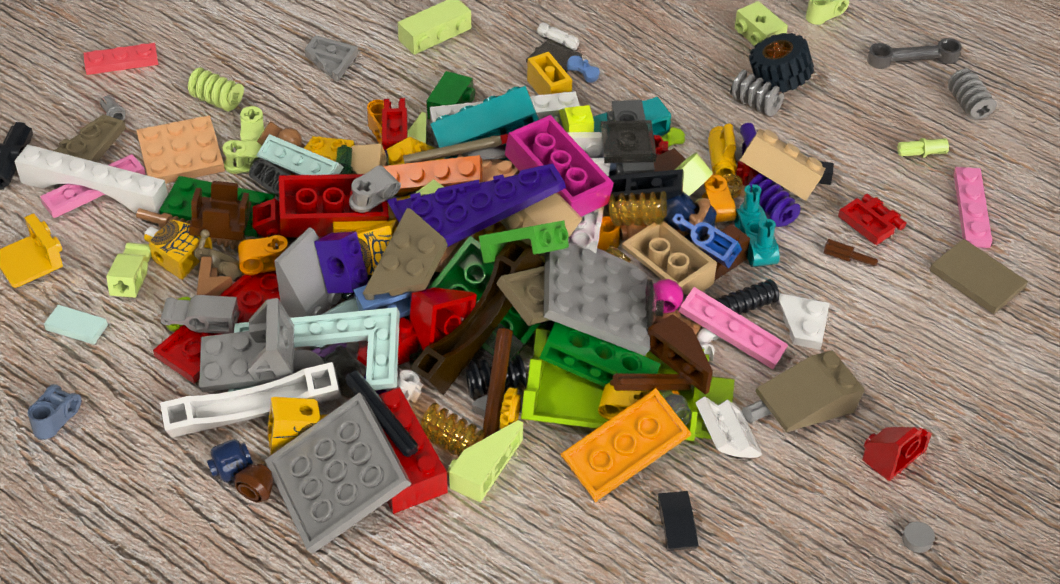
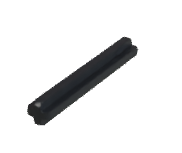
M356 370L348 373L346 384L355 395L360 392L365 397L380 426L405 457L416 454L418 451L416 441L361 373Z

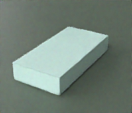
M57 305L44 323L47 331L94 345L108 326L105 318Z

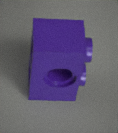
M356 231L330 233L314 241L327 293H353V289L368 284V274Z

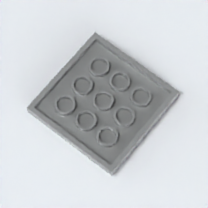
M569 243L568 248L546 252L544 318L645 356L650 350L647 273L572 243Z
M360 392L265 459L306 549L312 554L412 484L375 414Z

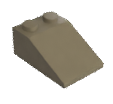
M831 350L804 359L757 387L755 392L782 428L789 432L854 413L865 389L836 353Z

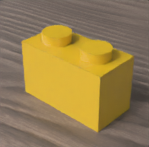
M549 51L528 58L527 81L538 95L572 92V78Z

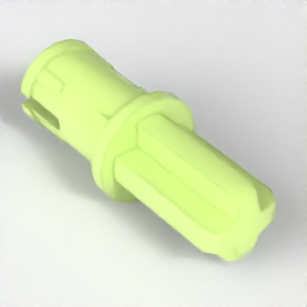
M921 138L919 141L898 143L897 152L900 156L921 155L923 158L931 154H947L949 144L946 138L935 140Z

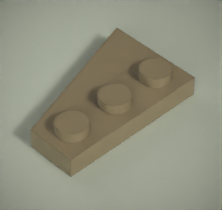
M101 115L81 128L80 134L71 140L66 138L59 142L60 147L54 151L98 162L126 129L125 122L107 115Z

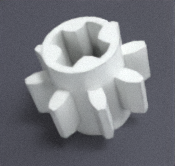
M402 370L399 375L397 374V388L400 387L408 402L411 400L416 403L421 394L420 390L423 384L419 383L420 379L415 372Z

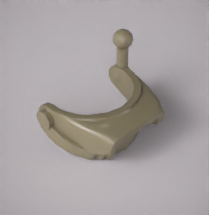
M206 229L200 232L199 246L194 251L195 257L200 261L201 257H212L214 268H218L220 274L230 276L232 281L235 282L237 277L244 275L239 269V260L226 253L204 248L206 238L209 237L210 233Z

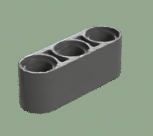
M258 159L249 170L250 178L279 197V176L288 174L265 159Z

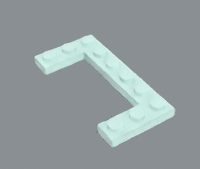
M397 307L290 318L294 324V348L368 341L366 381L374 390L397 388L400 312ZM249 322L235 323L234 333L249 331ZM255 386L228 389V392L242 390Z

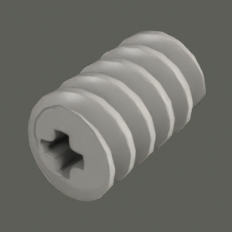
M961 69L949 79V90L970 119H982L995 110L997 106L995 99L992 98V95L983 85L979 76L972 73L970 69Z
M744 69L734 79L730 89V94L734 99L741 100L742 103L749 104L750 107L757 108L758 111L765 112L768 116H773L777 113L784 100V93L779 95L780 87L774 86L770 90V82H766L763 85L762 78H758L755 81V75L751 73L747 77V71Z

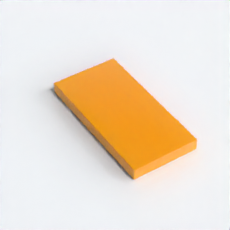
M655 388L561 453V457L594 502H597L690 437L691 432Z

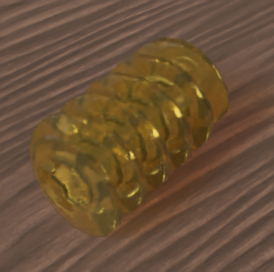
M665 191L661 192L660 199L656 198L655 192L650 193L649 199H646L645 193L641 192L639 200H636L633 192L630 193L628 200L625 199L624 193H620L618 201L615 200L612 193L609 200V213L613 225L619 227L623 223L625 226H631L634 223V225L640 226L644 222L645 225L650 226L653 221L656 225L663 224L667 215Z
M433 403L428 407L420 424L432 443L439 444L442 449H448L451 454L458 455V457L463 450L483 440L485 434L484 429L476 433L477 426L473 423L467 427L468 422L464 418L458 421L457 414L452 413L449 415L448 409L442 408L440 410V405L437 403Z

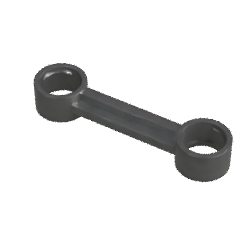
M951 38L941 39L938 45L907 48H891L884 43H875L870 46L867 62L870 66L877 69H885L893 61L937 59L944 64H954L959 60L962 46L957 40Z

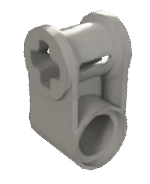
M382 165L376 166L368 173L353 180L351 184L353 194L349 199V205L356 212H368L375 206L387 201V199L393 198L400 190L401 183Z

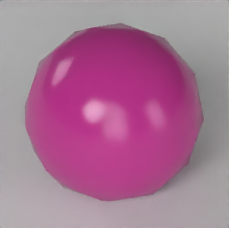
M670 279L657 281L649 291L651 306L661 313L674 312L682 305L684 299L682 287Z

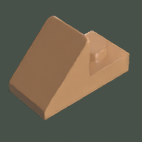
M201 257L197 295L219 296L233 284L232 278L230 276H219V269L214 268L212 257Z

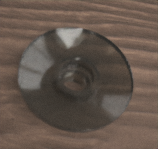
M652 279L647 280L645 290V318H648L647 332L648 328L654 325L656 317H662L664 312V300L658 299Z

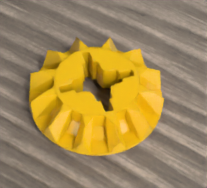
M509 387L504 394L500 411V429L519 419L521 395H518L517 388Z

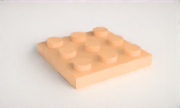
M210 115L136 130L147 176L163 179L165 183L176 182L179 176L195 178L225 171Z

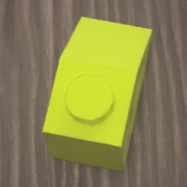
M589 105L559 110L562 126L566 132H594V119Z

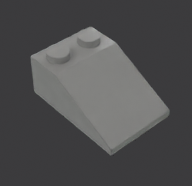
M310 227L274 261L280 302L290 318L321 315L332 305H336L342 296V293H327L314 243L319 238L315 230Z

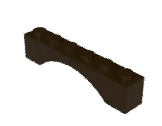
M521 240L508 242L496 257L488 285L472 312L450 334L428 345L412 364L410 369L425 384L442 395L450 388L513 306L496 283L503 275L545 265V262L538 254H533L532 246Z

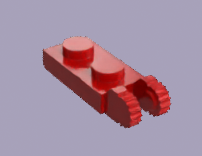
M399 98V108H391L390 99H384V109H382V146L384 150L408 138V115L405 98Z

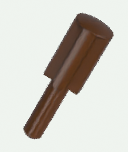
M828 239L824 247V254L850 262V259H854L872 266H877L878 259L855 252V247L832 239Z

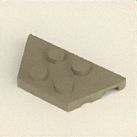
M406 209L363 292L366 300H375V295L384 293L396 296L408 291L426 290L448 244L443 236L412 209Z

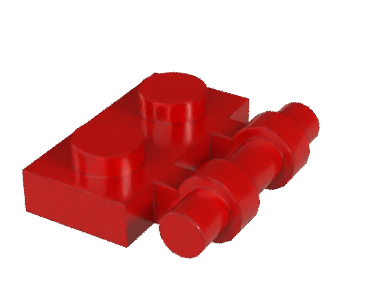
M868 193L863 196L862 200L856 198L842 207L838 215L839 218L875 245L893 235L895 227L902 230L907 222L900 218L901 215L898 212L889 210L883 205L882 200L878 197L873 198Z

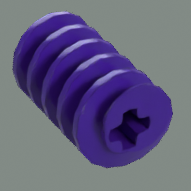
M761 173L752 179L749 183L751 187L750 192L752 191V185L760 186L762 191L759 204L762 206L767 219L775 221L776 227L787 226L797 219L801 207L799 204H795V199L790 197L789 193L783 190L781 185Z

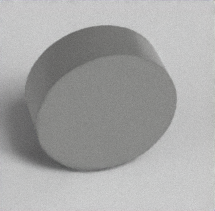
M923 522L909 523L905 527L902 536L904 545L916 553L930 550L935 539L933 529Z

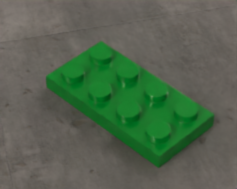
M179 176L162 204L159 213L161 215L168 213L173 217L178 216L179 220L181 218H185L186 221L191 220V202L195 189L202 188V197H211L212 182ZM238 188V199L241 201L243 193H249V202H251V213L244 235L258 238L259 234L253 228V206L274 199L275 195Z

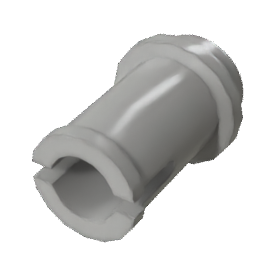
M104 96L103 98L107 104L101 99L100 105L105 110L106 115L124 120L125 109L118 105L113 96Z

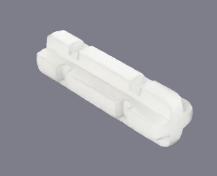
M544 22L540 23L537 28V33L540 36L549 38V40L561 46H566L572 51H575L579 46L580 41L577 37L568 35V33L555 27H550V25Z

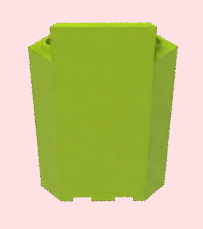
M538 327L536 329L534 353L530 359L528 384L524 390L521 419L597 429L608 421L598 413L604 387L540 359L539 357L552 328ZM650 351L645 355V357L660 363L657 374H678ZM705 354L709 362V354ZM712 376L709 393L704 394L694 385H691L689 391H678L680 399L677 403H675L676 396L672 391H659L691 432V436L685 440L694 441L695 437L712 439L695 402L706 397L717 405H720L727 399L733 403L735 379Z

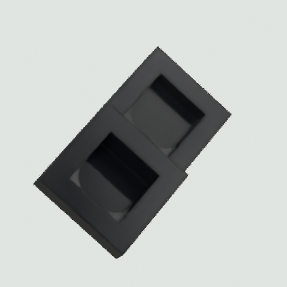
M688 491L658 493L661 524L664 526L667 551L697 549V533Z

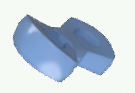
M571 56L567 61V70L579 71L583 74L587 83H593L599 78V68L590 66L588 60L585 59L583 61L580 56Z

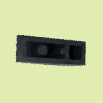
M684 170L608 176L614 182L607 205L612 216L635 214L683 193Z

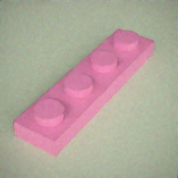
M133 154L109 164V166L146 175L144 167ZM66 184L40 196L43 206L53 218H56L105 194L85 186Z
M955 167L953 175L962 237L976 247L990 248L992 236L981 168Z
M693 287L678 311L772 370L788 347L787 343Z

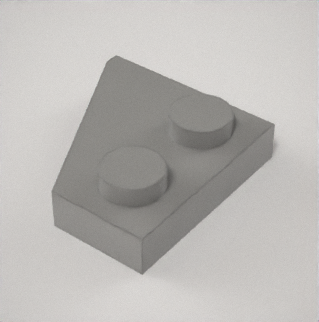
M316 35L305 48V57L335 81L341 79L358 55L357 46Z

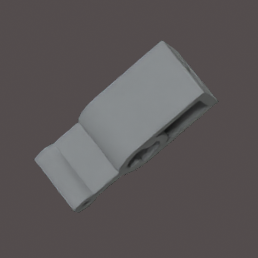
M195 295L190 300L167 298L160 319L161 324L168 326L171 324L186 325L188 329L195 332L234 333L235 323H237L239 317L237 297Z

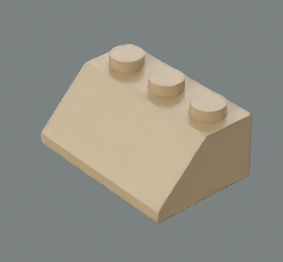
M759 128L740 159L746 165L805 201L822 178L826 169L816 158L806 157L800 153V150L795 145L785 144L778 139L775 133L770 130L764 131Z
M557 192L500 222L507 230L564 220L570 237L583 218ZM529 238L522 239L524 243L532 246ZM545 253L538 254L545 258Z
M661 218L622 243L623 249L658 277L677 282L682 287L683 294L689 295L693 287L703 292L714 284L717 262Z

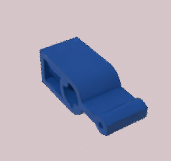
M676 213L673 217V221L680 231H686L691 234L695 246L728 269L742 250L738 241L706 222H700L694 226L686 221L682 214ZM702 235H709V239L701 241L700 237Z

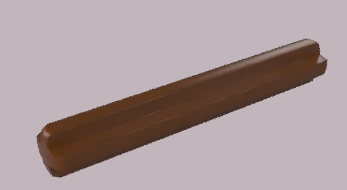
M499 328L497 331L482 439L499 430L500 411L513 334L510 329Z
M616 373L613 375V380H610V385L614 386L615 391H652L655 388L658 391H689L692 385L680 374Z

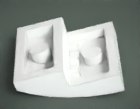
M706 397L695 402L717 450L728 455L743 458H758L762 455L751 429L738 406L728 399L720 405L715 404Z

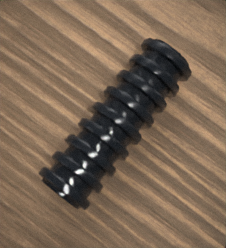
M768 279L765 282H759L757 285L753 284L750 287H745L743 290L739 289L736 292H731L728 295H722L721 298L716 297L714 299L741 315L742 312L747 313L749 310H755L757 307L761 308L764 305H770L771 302H777L779 300V289L773 280Z

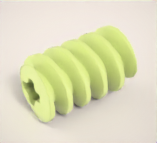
M201 67L196 68L191 73L188 81V91L192 97L199 98L201 101H206L208 104L228 112L234 110L243 98L244 87L242 84H236L233 80L228 81L226 77H220L215 73L212 74L211 71L204 70Z

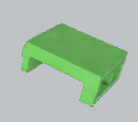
M564 220L479 236L483 263L494 262L505 245L516 240L522 241V239L529 238L534 255L569 247V235Z

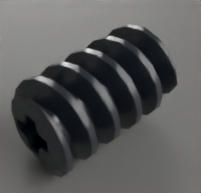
M515 355L513 364L509 359L504 393L507 391L508 384L518 389L519 383L522 382L526 389V372L520 355ZM485 359L481 360L480 368H478L475 361L470 362L469 369H466L470 398L473 397L475 389H478L480 395L484 396L486 387H489L492 362L490 367Z

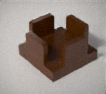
M212 181L211 197H202V188H196L191 202L192 219L189 226V235L201 236L200 232L206 229L209 231V237L243 241L251 213L249 193H243L242 200L240 201L238 199V184Z

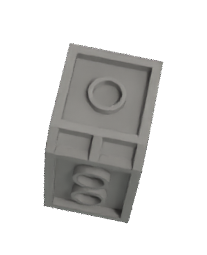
M278 298L266 300L249 319V331L201 337L199 388L202 392L258 386L294 374V324Z

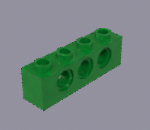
M557 322L554 323L539 357L546 362L603 387L610 383V380H613V375L616 373L657 374L660 363L648 357Z

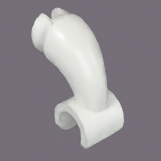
M702 328L697 334V339L701 347H704V353L709 354L711 361H713L715 349L709 342L717 340L719 336L706 328Z

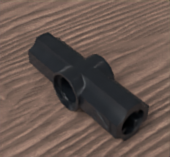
M16 122L14 126H11L4 142L0 143L1 190L9 186L17 170L15 160L27 144L29 145L33 136L32 128L23 122Z

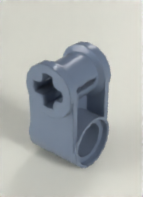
M57 384L50 385L44 394L28 409V417L34 436L42 440L54 437L64 424L78 412L82 402L81 396L77 393H67Z

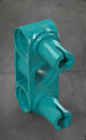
M747 185L744 188V202L739 209H736L734 224L735 227L750 238L747 255L748 262L751 267L778 264L780 259L779 247L774 237L776 223L772 219H767L762 206L759 204L762 191L760 186L752 185V191L750 192L751 187Z

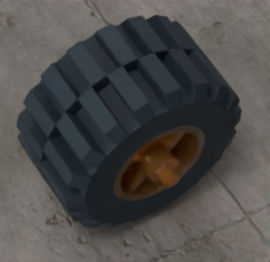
M781 33L765 38L761 43L755 45V48L750 52L751 55H749L755 81L758 78H762L763 85L766 82H770V90L774 86L780 87L779 92L782 93L797 89L798 86L805 84V81L809 80L814 72L807 40L803 39V36L794 33Z

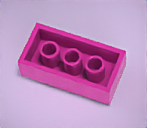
M551 115L508 134L505 156L519 171L553 163L566 185V188L558 193L581 217L609 203L614 182Z

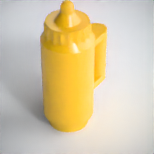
M728 123L711 129L708 137L713 175L722 176L726 181L731 180L737 171L735 157L737 147L734 128L732 124Z

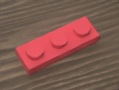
M143 43L84 53L87 75L159 65L155 43Z

